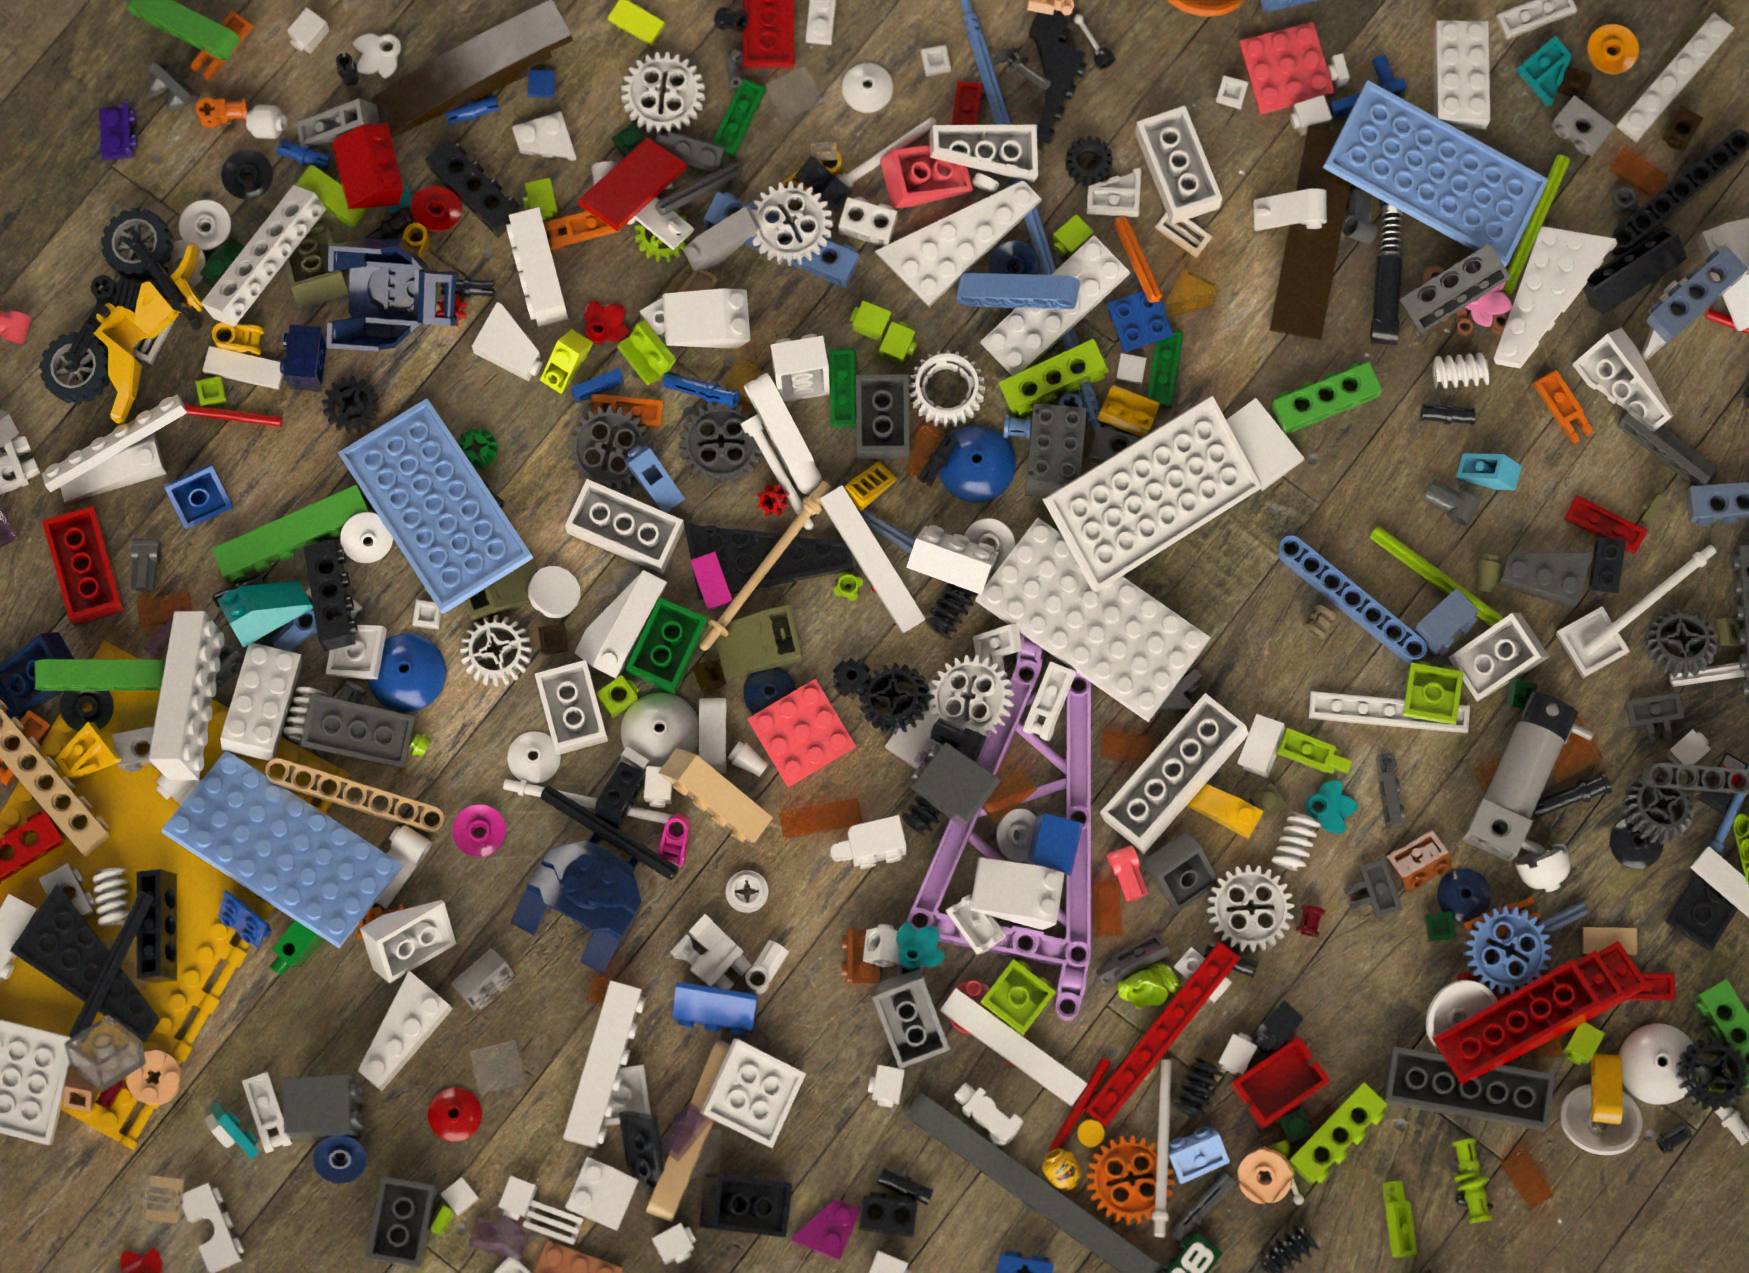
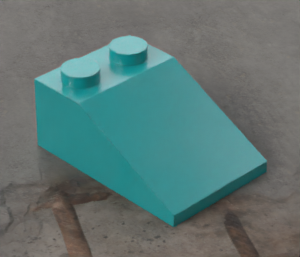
M298 580L241 586L235 590L227 591L221 598L217 599L243 647L313 609Z

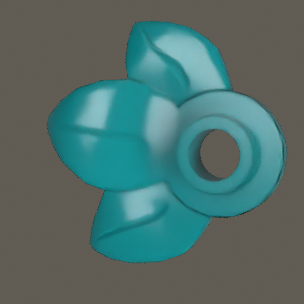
M1328 781L1324 783L1319 792L1310 795L1305 802L1307 815L1314 820H1318L1324 830L1334 834H1341L1346 831L1343 819L1352 815L1358 808V804L1354 800L1341 795V781ZM1320 803L1323 807L1322 811H1315L1313 804Z
M909 922L904 923L900 927L896 942L900 947L898 961L902 967L908 970H915L921 966L932 968L944 960L946 955L936 948L940 937L938 928L925 926L917 931ZM907 953H914L916 958H909Z

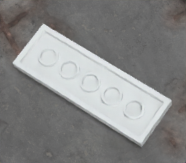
M1093 235L1052 274L1072 276L1080 280L1081 284L1074 309L1015 308L980 343L1011 376L1030 368L1118 286L1130 274V271Z

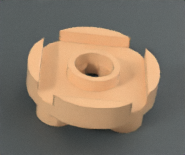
M160 1050L146 1051L138 1055L127 1069V1086L137 1100L149 1105H161L169 1102L178 1093L182 1071L178 1062L171 1055ZM151 1071L161 1073V1076L158 1078L160 1081L158 1084L148 1083L147 1079H149Z
M1262 1147L1249 1153L1241 1162L1238 1169L1239 1185L1242 1192L1254 1202L1262 1204L1265 1202H1278L1290 1190L1293 1183L1294 1170L1287 1158L1280 1152ZM1268 1170L1271 1173L1272 1181H1261L1262 1175L1259 1171Z

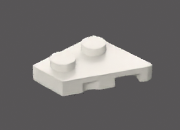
M561 112L512 127L521 154H540L543 157L553 158V156L568 158L571 161L577 160Z
M1141 168L1133 169L1131 174L1122 177L1117 175L1109 178L1106 182H1098L1088 186L1087 214L1138 217Z

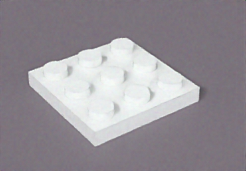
M733 1039L700 1113L767 1147L773 1148L806 1074L738 1039Z

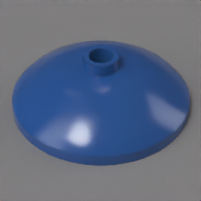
M979 425L963 427L952 433L950 438L952 439L953 437L960 444L948 459L946 469L943 468L939 473L944 487L955 497L973 503L987 502L1000 496L1011 484L1016 469V458L1009 441L998 431ZM974 456H980L982 458V461L980 463H974L972 461V458Z
M398 634L385 640L378 680L367 679V682L374 697L385 707L398 712H413L427 707L440 695L446 681V664L440 650L430 640L416 634ZM408 665V672L401 673V666Z

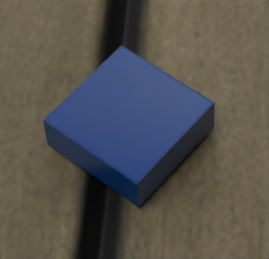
M530 70L528 97L554 98L555 71Z

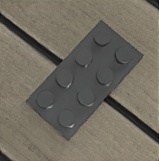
M311 693L299 746L404 769L415 716Z

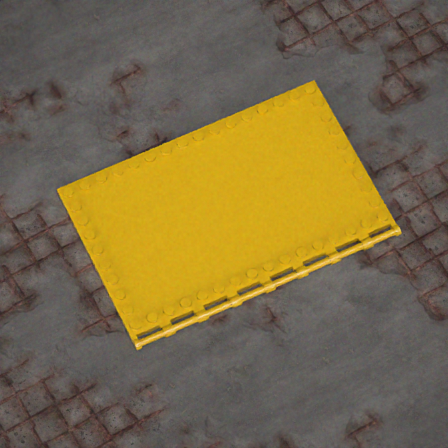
M103 640L93 659L140 660ZM161 690L109 691L113 698L114 711L108 724L100 729V731L113 748L112 734L155 726ZM213 699L211 704L212 719L208 722L207 728L208 743L204 746L203 752L204 767L199 775L201 780L225 752L221 747V735L229 708ZM85 703L82 706V710L90 712L92 705ZM61 713L42 742V749L39 750V753L44 758L50 756L57 765L58 763L55 761V758L78 733L64 722ZM281 737L275 758L284 759L348 780L351 777V774ZM141 745L138 749V755H146L150 750V745ZM230 752L266 775L265 769L269 761ZM36 758L32 759L26 770H31L36 766ZM116 763L76 779L69 778L76 787L72 790L78 798L83 795L93 806L89 810L96 818L100 815L110 826L106 831L111 837L88 857H85L56 824L66 843L1 882L0 908L8 894L39 909L48 897L39 878L67 863L73 869H79L85 880L81 885L85 892H91L94 899L100 896L94 893V888L100 885L93 883V877L98 875L94 873L95 871L106 868L126 869V872L119 875V878L127 879L128 882L120 886L121 889L129 890L128 894L122 896V899L130 900V904L123 907V910L130 911L137 897V872L162 869L177 874V980L151 983L137 979V934L120 966L161 1021L144 1043L98 1012L84 1041H77L69 1076L74 1066L101 1071L98 1097L107 1082L105 1078H109L111 1074L126 1081L123 1085L125 1089H121L111 1111L94 1103L91 1112L64 1107V1098L61 1110L134 1150L137 1145L136 1140L154 1109H158L160 1105L145 1103L126 1136L121 1134L139 1102L131 1094L127 1086L126 1071L131 1062L141 1053L153 1050H160L171 1054L179 1065L182 1061L185 1062L193 1049L191 1047L209 1014L212 1015L220 1002L218 999L237 967L240 968L247 956L246 950L250 944L241 938L236 947L231 945L237 931L232 927L229 928L224 925L218 916L224 892L227 890L265 921L268 920L275 907L266 900L259 899L258 895L162 833L164 825L181 805L172 797L167 800L156 790L159 786L156 780L162 775L157 767H152L151 764L141 766L142 769L140 771L126 772L121 770ZM58 765L59 768L56 772L63 778L66 774ZM275 765L270 769V774L274 778H281L285 774V769L281 765ZM300 773L296 777V783L300 786H307L311 782V777L306 773ZM46 778L42 783V789H50L53 786L54 779ZM20 781L0 813V839L4 837L3 833L14 826L19 828L26 824V819L34 813L41 812L42 814L45 812L43 807ZM334 782L331 783L325 794H333L337 790ZM287 789L310 805H312L316 798ZM69 797L61 799L59 809L68 808L71 799ZM321 800L318 807L315 808L328 816L327 811L332 802ZM81 817L77 820L76 829L86 827L88 823L87 817ZM30 833L26 836V845H33L37 841V833ZM5 848L2 852V858L5 860L10 859L14 855V848ZM69 889L65 893L71 901L76 897L75 889ZM97 904L93 908L96 911V909H98L102 905ZM96 914L88 918L86 922L110 952L123 924L100 926L98 925V919L103 916ZM17 956L13 963L15 967L11 976L7 980L4 979L0 985V1019L69 1036L85 1002ZM223 959L227 963L208 994L204 992V989ZM194 1006L200 1008L182 1041L176 1039ZM151 1071L149 1073L148 1083L151 1082L155 1072Z

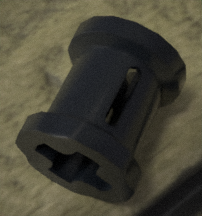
M726 7L718 8L714 17L717 29L726 30L730 28L737 32L745 31L749 20L747 12L743 9L730 11Z

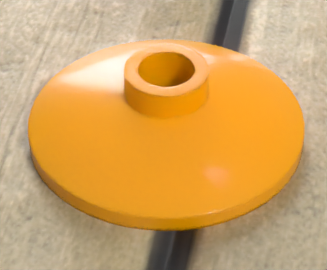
M1609 24L1593 32L1588 41L1587 53L1591 63L1600 71L1608 74H1619L1629 70L1635 64L1639 55V44L1635 35L1629 29L1621 25ZM1613 49L1616 52V55H1609L1607 53V50Z

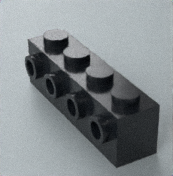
M1663 226L1592 273L1583 288L1589 305L1604 315L1688 259L1679 234Z

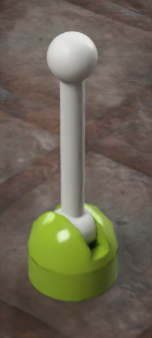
M1287 1139L1267 1146L1269 1149L1280 1152L1286 1158L1289 1157L1291 1152ZM1293 1178L1291 1186L1294 1194L1293 1201L1295 1204L1301 1205L1304 1202V1197L1299 1194Z

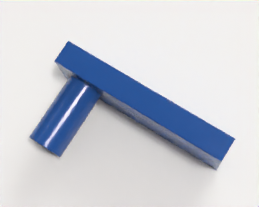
M1386 55L1374 58L1372 64L1380 81V87L1398 97L1404 96L1407 89L1404 78L1395 79ZM1360 93L1331 102L1329 111L1332 120L1349 115Z

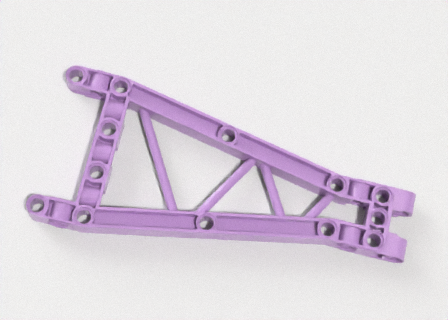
M1021 634L1022 651L1017 652L1016 668L1010 680L1012 685L1007 688L1015 694L1008 698V700L1014 703V706L1006 707L1011 716H1002L1001 719L1005 725L1002 726L997 723L995 725L997 729L996 734L991 730L988 731V738L975 763L994 776H997L1014 734L1017 732L1066 775V778L990 803H984L968 824L959 826L950 819L907 922L918 931L920 928L915 927L912 921L916 916H923L928 921L926 926L938 928L939 942L972 948L951 917L939 913V909L968 841L988 859L1006 861L973 832L978 818L1066 789V819L1071 820L1074 814H1081L1086 822L1083 824L1072 875H1065V912L1061 908L1058 911L1057 920L1065 926V939L1046 936L1044 932L1016 926H1012V928L1000 926L1007 936L987 952L1062 967L1056 992L1055 1013L1059 1019L1070 1021L1078 1015L1091 956V682L1076 673L1073 682L1082 681L1086 688L1081 692H1077L1070 687L1066 697L1065 761L1035 733L1031 735L1023 731L1024 724L1020 720L1026 707L1033 704L1037 692L1033 693V690L1040 676L1045 650ZM1023 670H1029L1033 673L1034 677L1029 681H1024L1020 678L1019 673ZM1021 938H1028L1032 941L1033 947L1029 950H1022L1018 946V941ZM1074 949L1083 950L1085 959L1082 961L1073 960L1071 951ZM907 953L909 958H916L914 953ZM901 964L898 965L897 976L901 975L905 969ZM1064 1001H1070L1074 1004L1075 1011L1071 1014H1065L1061 1011L1060 1004Z

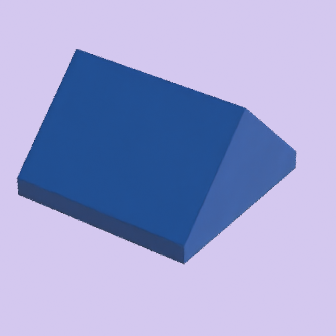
M212 464L164 485V489L185 529L233 508L220 477Z
M1046 813L1038 816L1026 864L1043 866L1071 876L1083 824Z

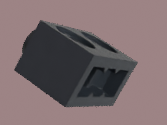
M1604 537L1595 538L1588 590L1619 593L1626 540Z
M621 761L595 803V815L619 829L644 788L645 772Z
M870 1192L869 1196L863 1197L859 1230L913 1238L918 1203H913V1198L897 1196L896 1200L886 1199V1194ZM879 1205L883 1209L882 1217L876 1220L871 1219L867 1214L869 1207ZM899 1209H906L910 1213L909 1221L906 1223L897 1222L894 1217L895 1212Z

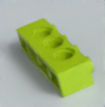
M1093 338L998 383L1012 413L1023 416L1033 411L1034 403L1050 404L1058 399V395L1065 392L1074 393L1081 389L1082 384L1089 381L1091 383L1098 382L1105 378V374L1110 371L1098 344ZM1076 364H1085V369L1082 373H1073V368ZM1060 374L1061 381L1058 384H1049V379L1052 375ZM1036 385L1038 389L1034 395H1025L1027 387Z
M1364 1082L1289 1160L1290 1165L1310 1185L1315 1181L1320 1184L1331 1173L1327 1168L1334 1161L1339 1165L1349 1154L1346 1148L1352 1142L1358 1145L1368 1134L1364 1129L1371 1122L1376 1126L1386 1115L1383 1109L1388 1104ZM1359 1109L1364 1113L1365 1120L1363 1123H1356L1352 1120V1110ZM1334 1129H1342L1346 1133L1345 1142L1339 1143L1334 1140L1332 1136ZM1323 1148L1328 1154L1326 1162H1319L1315 1159V1149Z

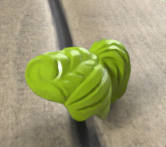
M1154 962L1147 970L1139 971L1130 975V977L1120 980L1118 983V996L1125 1001H1131L1136 1008L1143 1009L1146 1006L1163 1004L1168 998V991L1177 995L1183 986L1179 983L1172 968L1164 962Z

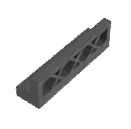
M1629 413L1622 418L1617 426L1693 486L1706 485L1718 470L1663 426L1652 432Z

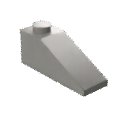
M356 99L297 122L300 146L304 144L315 146L331 143L334 139L361 125L380 123L377 105L362 99Z
M745 206L697 236L683 251L694 272L716 268L760 229V226L751 208Z

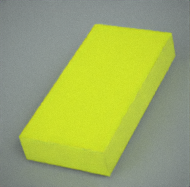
M619 0L608 16V21L651 46L665 26L664 21L628 0Z

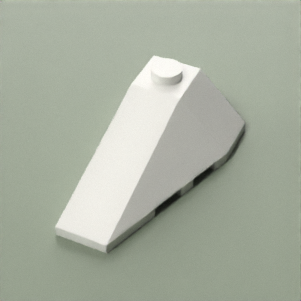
M1622 328L1605 335L1572 364L1588 386L1594 390L1598 389L1613 404L1617 403L1626 409L1631 416L1652 432L1656 431L1673 417L1639 350Z
M643 570L585 630L575 654L581 659L586 660L592 667L614 678L623 676L652 610L667 585V581Z

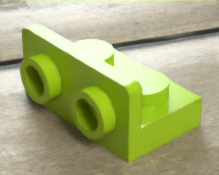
M646 320L638 323L630 337L619 342L617 345L619 351L646 385H650L663 378L676 361V358Z

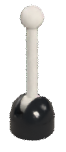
M1076 14L1073 18L1074 22L1080 25L1096 50L1093 57L1099 70L1108 68L1116 61L1115 55L1110 49L1099 47L1084 24L1083 16Z

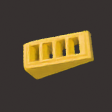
M878 461L844 486V489L856 508L861 512L896 482L897 477ZM879 471L887 480L884 481L876 472ZM872 476L880 485L877 486L870 477ZM866 482L873 490H869L863 483ZM859 487L866 495H863L857 488Z

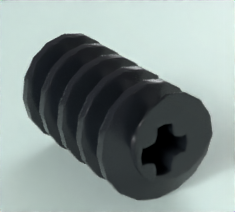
M948 583L947 587L949 590H943L941 594L944 599L936 601L938 608L934 607L931 609L930 612L933 617H926L925 622L935 633L952 640L947 632H957V629L952 624L954 622L963 623L958 615H968L964 605L973 607L974 603L969 598L970 596L977 597L978 593Z
M916 796L915 802L918 806L909 805L908 809L911 814L903 813L901 817L909 827L926 837L922 832L923 830L933 831L929 822H940L935 814H945L925 798Z
M1195 1058L1199 1064L1191 1063L1190 1065L1194 1073H1187L1185 1076L1190 1083H1182L1181 1088L1186 1093H1177L1176 1095L1181 1103L1173 1102L1172 1107L1177 1111L1197 1119L1196 1115L1206 1114L1201 1105H1210L1205 1096L1215 1095L1209 1088L1210 1085L1219 1086L1220 1084L1214 1076L1224 1075L1218 1067L1199 1058Z
M1294 1225L1292 1227L1294 1235L1286 1231L1284 1233L1285 1241L1277 1238L1275 1240L1277 1248L1269 1244L1266 1247L1268 1255L1260 1251L1258 1252V1257L1266 1273H1285L1284 1267L1291 1271L1294 1270L1293 1260L1299 1264L1303 1263L1302 1253L1309 1258L1311 1257L1310 1247L1317 1251L1320 1248L1304 1228L1302 1229L1298 1225Z

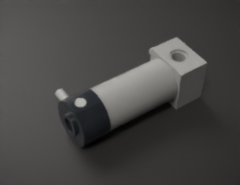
M1538 692L1529 693L1484 798L1477 805L1462 841L1508 862H1511L1518 855L1521 848L1540 855L1543 846L1525 837L1533 822L1530 820L1548 778L1571 732L1588 740H1591L1594 735L1593 730L1576 723L1578 712L1573 707L1546 694ZM1492 826L1498 827L1502 835L1494 833Z

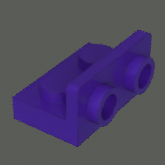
M128 101L122 102L120 107L99 108L102 159L134 158V149H138L137 134L133 133V124L137 123L135 109H131Z

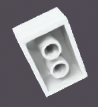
M929 525V527L924 526L917 536L906 568L982 594L985 585L990 580L999 552L994 551V548L988 544L979 543L977 545L969 542V539L963 535L954 534L952 536L944 533V530L938 526Z
M586 660L535 673L557 755L608 742Z

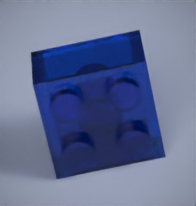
M290 324L289 333H284L283 347L287 349L286 357L281 358L280 373H283L284 380L287 381L290 389L322 391L327 339L321 327Z

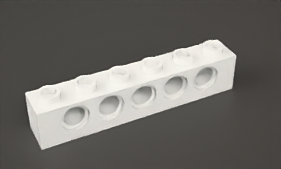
M295 185L291 187L201 302L213 319L233 327L240 321L326 210V207L314 192Z

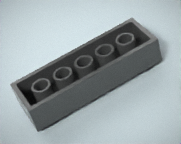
M1393 1047L1389 1054L1383 1101L1388 1105L1545 1131L1549 1125L1556 1074L1501 1065L1461 1084L1443 1055Z

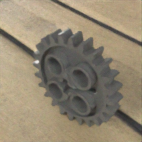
M719 402L715 409L708 403V411L706 412L699 407L698 417L690 414L692 424L686 422L683 424L688 432H680V438L686 440L679 443V448L685 449V451L680 453L681 459H688L685 462V467L690 468L694 466L692 475L695 476L701 473V482H704L709 477L711 485H714L717 479H720L722 486H725L726 479H730L734 485L736 476L745 480L744 471L753 473L751 464H760L759 459L755 455H763L760 448L757 447L758 444L754 437H750L748 432L745 433L740 425L751 418V412L748 411L743 415L741 405L736 410H733V407L727 405V408H723L722 403ZM731 426L741 428L740 433L737 435H730L727 430ZM705 427H712L715 430L714 434L708 437L702 435L701 431ZM721 439L725 442L724 448H719L718 444ZM744 441L745 444L740 445L738 442ZM699 443L707 444L702 447L698 446ZM732 451H739L742 457L737 461H733L728 458V455ZM707 452H712L716 455V458L711 462H706L702 459V456Z
M611 405L608 406L607 413H604L602 407H598V415L589 410L588 416L590 419L586 420L580 417L582 426L573 425V429L578 432L577 435H569L568 437L575 441L574 445L567 446V449L573 450L575 453L568 457V459L577 461L572 469L582 470L579 475L580 479L588 476V480L597 481L602 486L606 483L609 489H612L613 484L616 483L618 489L621 490L623 481L631 486V477L634 475L626 465L623 471L617 472L613 469L612 462L617 457H622L625 460L629 457L627 453L636 446H646L645 442L652 439L651 436L643 435L648 427L639 428L638 425L642 419L631 420L633 416L632 411H629L624 416L623 407H619L616 413H614ZM601 424L605 425L608 430L607 436L604 439H597L594 434L595 428ZM617 425L618 430L613 441V446L617 447V450L610 453L607 470L603 471L602 466L607 456V450L603 448L605 444H610L613 427ZM623 432H630L633 436L632 444L627 447L622 446L619 441V437ZM591 450H597L601 455L600 461L595 465L590 464L587 460V455Z

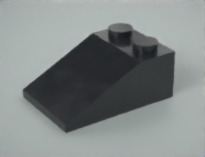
M705 1173L699 1228L786 1238L792 1183Z

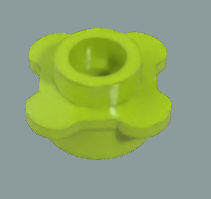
M841 572L838 575V584L833 588L834 594L838 597L841 595L847 597L849 601L857 600V592L859 587L863 585L862 578L859 576L855 577L847 572ZM847 584L851 586L849 589L846 588Z

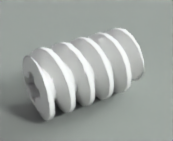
M1481 352L1476 354L1475 359L1470 353L1466 355L1465 360L1460 354L1455 356L1454 361L1450 355H1446L1444 363L1440 356H1436L1434 359L1433 381L1435 389H1437L1438 382H1441L1444 389H1447L1449 381H1452L1454 388H1457L1459 380H1462L1464 386L1468 387L1470 379L1473 380L1475 386H1478L1480 378H1483L1485 385H1489L1488 362Z
M298 687L296 689V693L301 697L293 698V703L298 707H291L289 710L295 717H288L286 722L291 727L283 728V733L290 740L300 743L310 694L329 696L325 692L310 687Z
M1290 811L1293 816L1288 817L1286 820L1290 826L1284 827L1283 833L1286 836L1280 837L1279 840L1283 846L1276 848V853L1279 856L1273 857L1272 862L1285 869L1298 871L1297 867H1306V863L1301 860V857L1310 856L1304 850V847H1313L1314 845L1308 840V837H1317V834L1311 828L1320 827L1321 824L1310 816Z
M106 868L94 872L98 875L93 877V883L100 884L94 888V893L100 895L95 899V902L98 905H102L96 909L97 914L103 916L98 919V925L100 926L121 925L125 921L124 917L129 913L128 910H123V907L130 904V900L122 899V896L128 894L129 890L120 888L121 885L128 882L127 879L119 878V875L125 873L126 869Z

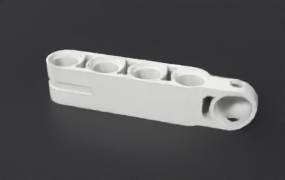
M765 373L759 376L758 379L744 385L745 391L757 414L761 417L763 425L796 488L805 495H811L822 480V476L769 374Z

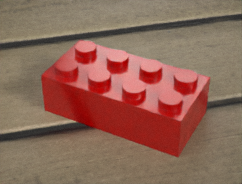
M94 506L43 520L44 531L67 614L73 625L78 626L125 612V605L100 516Z

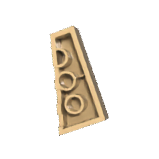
M676 748L658 772V774L673 784V787L678 792L690 797L695 806L704 812L708 811L712 814L711 819L722 827L725 825L732 830L730 834L742 843L745 840L755 843L773 819L771 815L694 753Z

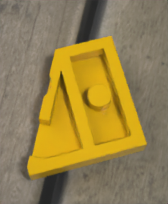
M87 722L55 758V761L67 777L71 779L82 777L119 763L122 760L93 722Z

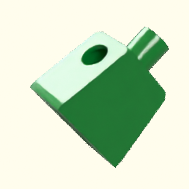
M295 920L272 950L278 956L271 963L270 968L280 976L290 966L300 968L324 943L325 939Z

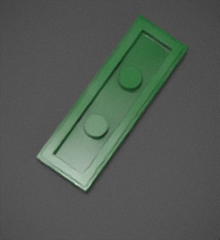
M742 78V85L738 87L712 142L713 144L726 147L724 154L735 158L764 97L766 87Z
M1171 330L1173 336L1155 342L1147 392L1148 399L1160 403L1162 408L1169 409L1172 408L1183 332Z
M855 349L829 350L830 428L857 427Z

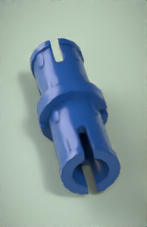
M495 95L477 101H469L467 104L447 112L446 116L449 119V124L452 125L471 118L476 120L478 119L477 116L499 111V106Z
M281 139L279 142L282 146L277 148L278 155L297 160L298 164L303 166L305 164L313 165L316 168L327 171L329 166L326 164H330V155L311 150L310 146L305 144L300 146L285 139Z

